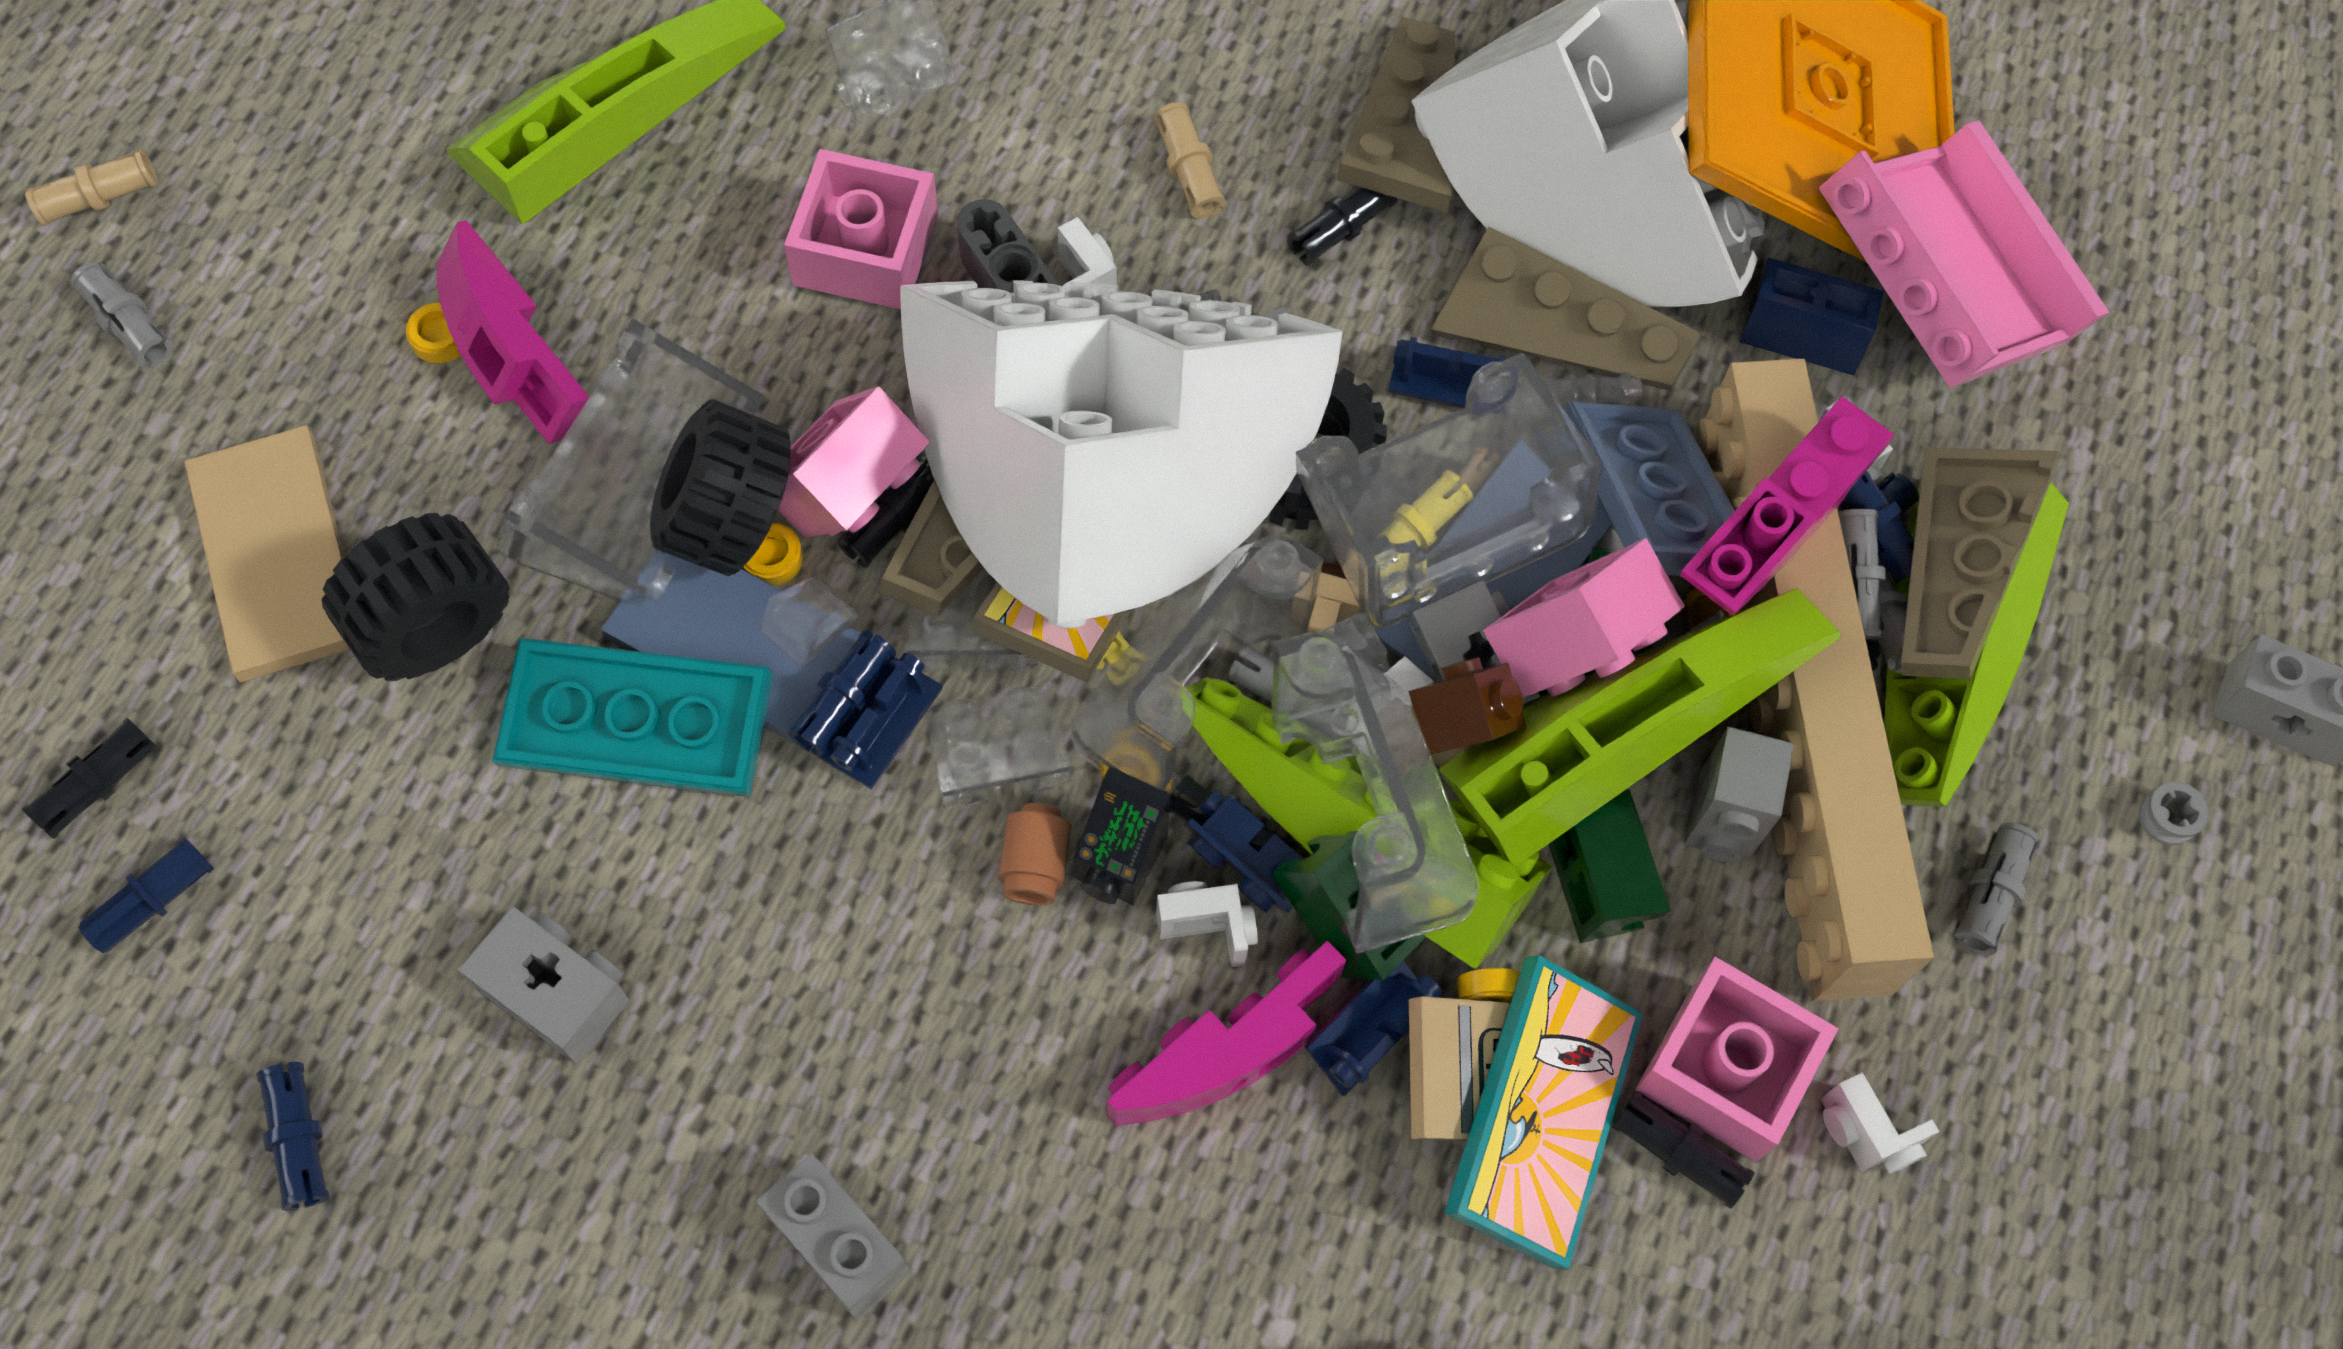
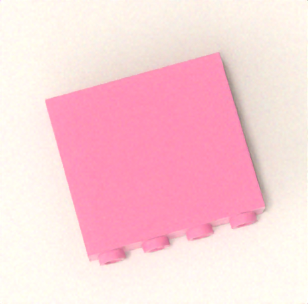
M1980 120L1967 123L1939 147L1874 164L1865 150L1860 151L1819 187L1824 198L1950 389L2063 346L2110 313Z

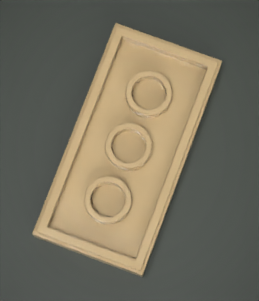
M308 425L184 460L232 674L242 683L349 650L350 648L322 607L321 598L325 595L323 591L325 582L335 574L333 572L334 567L345 556L315 437Z

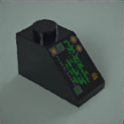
M1109 766L1074 856L1075 879L1082 882L1080 886L1087 894L1104 903L1115 904L1120 899L1134 906L1168 839L1170 793Z

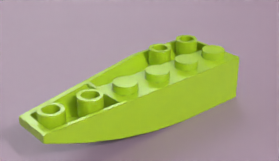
M717 0L702 5L661 23L591 60L535 84L446 150L449 156L523 225L786 30L785 22L760 0Z
M1920 481V484H1919V487H1918V494H1919V495H1920L1921 481ZM2052 482L2046 492L1971 679L1902 676V673H1897L1894 669L1891 671L1887 666L1884 728L1901 805L1946 807L1975 761L2002 708L2021 664L2040 610L2069 506L2068 501ZM1919 501L1913 505L1907 523V530L1914 540ZM1911 575L1896 584L1891 576V582L1896 592H1901L1908 599Z
M1797 587L1742 610L1734 616H1728L1634 656L1635 660L1629 665L1606 677L1599 678L1595 672L1586 676L1582 683L1555 697H1551L1549 693L1542 695L1522 710L1526 727L1494 740L1473 744L1441 766L1438 771L1505 859L1514 867H1517L1840 639V631Z
M1206 677L1181 689L1175 699V703L1217 758L1258 804L1310 854L1313 855L1307 842L1314 838L1325 835H1346L1349 831H1358L1423 934L1474 969H1477L1499 947L1553 868V866L1539 858L1538 852L1517 867H1514L1505 859L1462 802L1449 801L1443 796L1394 771L1387 772L1376 762L1368 761L1343 745L1242 695L1239 689L1226 681Z

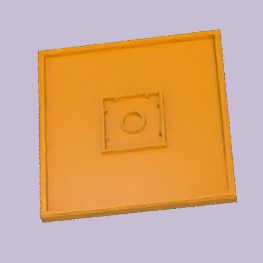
M1688 0L1689 174L1866 262L1824 198L1819 187L1860 151L1865 150L1875 164L1939 147L1955 134L1948 16L1921 0Z

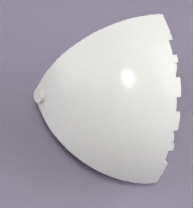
M1565 0L1481 48L1443 74L1412 100L1419 131L1425 138L1429 139L1449 181L1466 206L1486 229L1491 227L1646 306L1683 307L1714 303L1741 296L1749 283L1758 260L1754 251L1750 250L1753 237L1764 234L1765 222L1761 217L1762 210L1689 174L1688 0Z
M1014 280L1013 293L993 288H977L975 281L900 285L903 350L908 385L918 429L930 441L924 448L942 499L958 531L986 571L1007 592L1047 618L1051 625L1062 628L1081 627L1086 624L1087 619L1138 608L1171 595L1221 563L1253 533L1269 515L1289 487L1318 432L1331 395L1343 332L1330 326L1287 313L1279 314L1277 321L1267 317L1251 315L1252 305L1211 300L1200 301V295L1157 289L1152 291V297L1136 292H1118V285L1070 282V294H1065L1066 289L1055 284Z

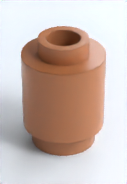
M1028 803L1022 806L1021 811L1007 816L998 879L1004 883L1002 895L1006 899L1027 905H1050L1055 902L1056 891L1064 887L1072 824L1060 817L1061 811L1058 808L1047 804Z

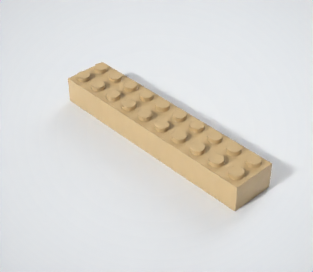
M1805 359L1731 362L1720 387H1716L1713 390L1710 409L1706 417L1698 422L1697 443L1703 454L1709 456L1710 466L1734 510L1742 504L1765 477L1769 478L1818 423ZM1836 508L1790 560L1743 606V610L1798 587L1840 631V639L1753 699L1750 704V719L1755 734H1762L1766 737L1794 743L1782 816L1773 827V839L1778 854L1786 855L1790 878L1786 880L1785 902L1789 915L1791 917H1798L1802 941L1799 942L1797 947V965L1801 978L1811 983L1814 1001L1892 996L1934 959L1843 533Z

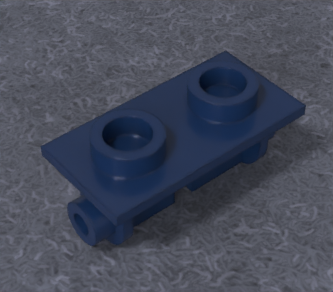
M1411 337L1410 341L1401 339V341L1398 340L1395 349L1394 368L1388 393L1505 417L1518 363L1506 361L1505 355H1500L1499 359L1419 343L1416 337Z
M904 652L900 659L894 657L864 698L868 702L861 712L850 715L826 748L825 753L821 757L818 756V758L872 790L943 689V685L922 673L925 665L915 656Z
M1215 789L1199 808L1208 817L1200 826L1192 818L1183 824L1194 834L1187 844L1215 869L1225 861L1244 878L1238 884V889L1262 911L1267 913L1275 905L1282 912L1289 913L1293 907L1282 898L1285 893L1272 875V872L1283 861L1292 859L1303 860V858L1276 834H1273L1257 852L1248 843L1264 824L1238 802L1231 793L1225 797Z
M1403 960L1384 981L1370 980L1304 1047L1340 1095L1345 1096L1357 1083L1364 1084L1368 1080V1072L1409 1031V999L1417 997L1438 998L1442 994V990L1426 974H1422L1417 979Z

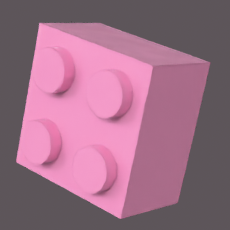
M819 149L784 243L792 285L901 310L900 285L916 283L939 215L934 173Z
M879 386L836 400L791 446L790 470L778 511L805 538L825 534L832 537L840 531H846L847 529L854 533L867 524L878 512L880 507L876 504L875 500L889 485L893 489L898 488L919 469L921 463L916 457L930 441Z
M1644 538L1551 580L1485 628L1483 632L1501 664H1509L1512 678L1519 686L1523 698L1547 689L1551 697H1555L1582 683L1586 679L1584 673L1595 669L1599 678H1603L1629 665L1635 660L1632 651L1642 649L1665 636L1668 631L1664 623L1685 606L1647 538Z
M1715 956L1694 982L1635 1091L1690 1124L1693 1123L1705 1133L1756 1163L1779 1144L1839 1028Z

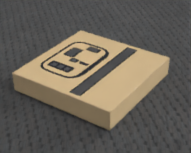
M1435 997L1409 999L1411 1139L1467 1141L1511 1003Z

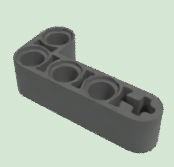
M979 199L968 203L961 209L957 218L960 258L979 288L1000 289L1013 293L1014 283L1007 282L1013 279L1060 286L1011 215L1000 203ZM992 244H995V249H994V250H992V247H991Z

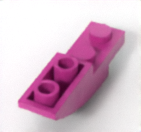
M468 221L457 222L436 264L440 304L451 336L468 368L494 405L514 400L549 444L563 441L570 436L591 398L530 325L529 321L537 305Z
M1841 396L1769 478L1765 477L1684 567L1680 575L1734 616L1769 582L1840 505L1851 487L1888 447L1894 434Z
M1328 941L1312 955L1304 948L1296 953L1280 969L1277 977L1281 983L1262 998L1257 992H1254L1234 1009L1227 1019L1232 1025L1229 1029L1210 1009L1195 1023L1190 1017H1185L1179 1021L1159 1042L1163 1051L1145 1067L1138 1061L1134 1062L1110 1084L1108 1090L1113 1096L1107 1100L1108 1118L1116 1126L1152 1122L1184 1114L1220 1101L1255 1083L1284 1064L1312 1039L1316 1024L1304 1011L1341 978L1346 959Z

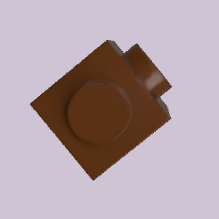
M1479 657L1461 661L1441 668L1444 679L1408 691L1426 755L1494 740L1526 727L1522 712V693L1512 678L1508 663L1483 669Z

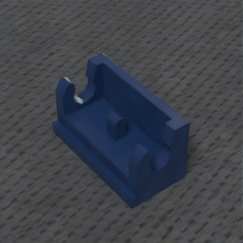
M1768 257L1749 305L1750 313L1743 327L1740 342L1795 359H1805V362L1854 376L1876 332L1884 291Z

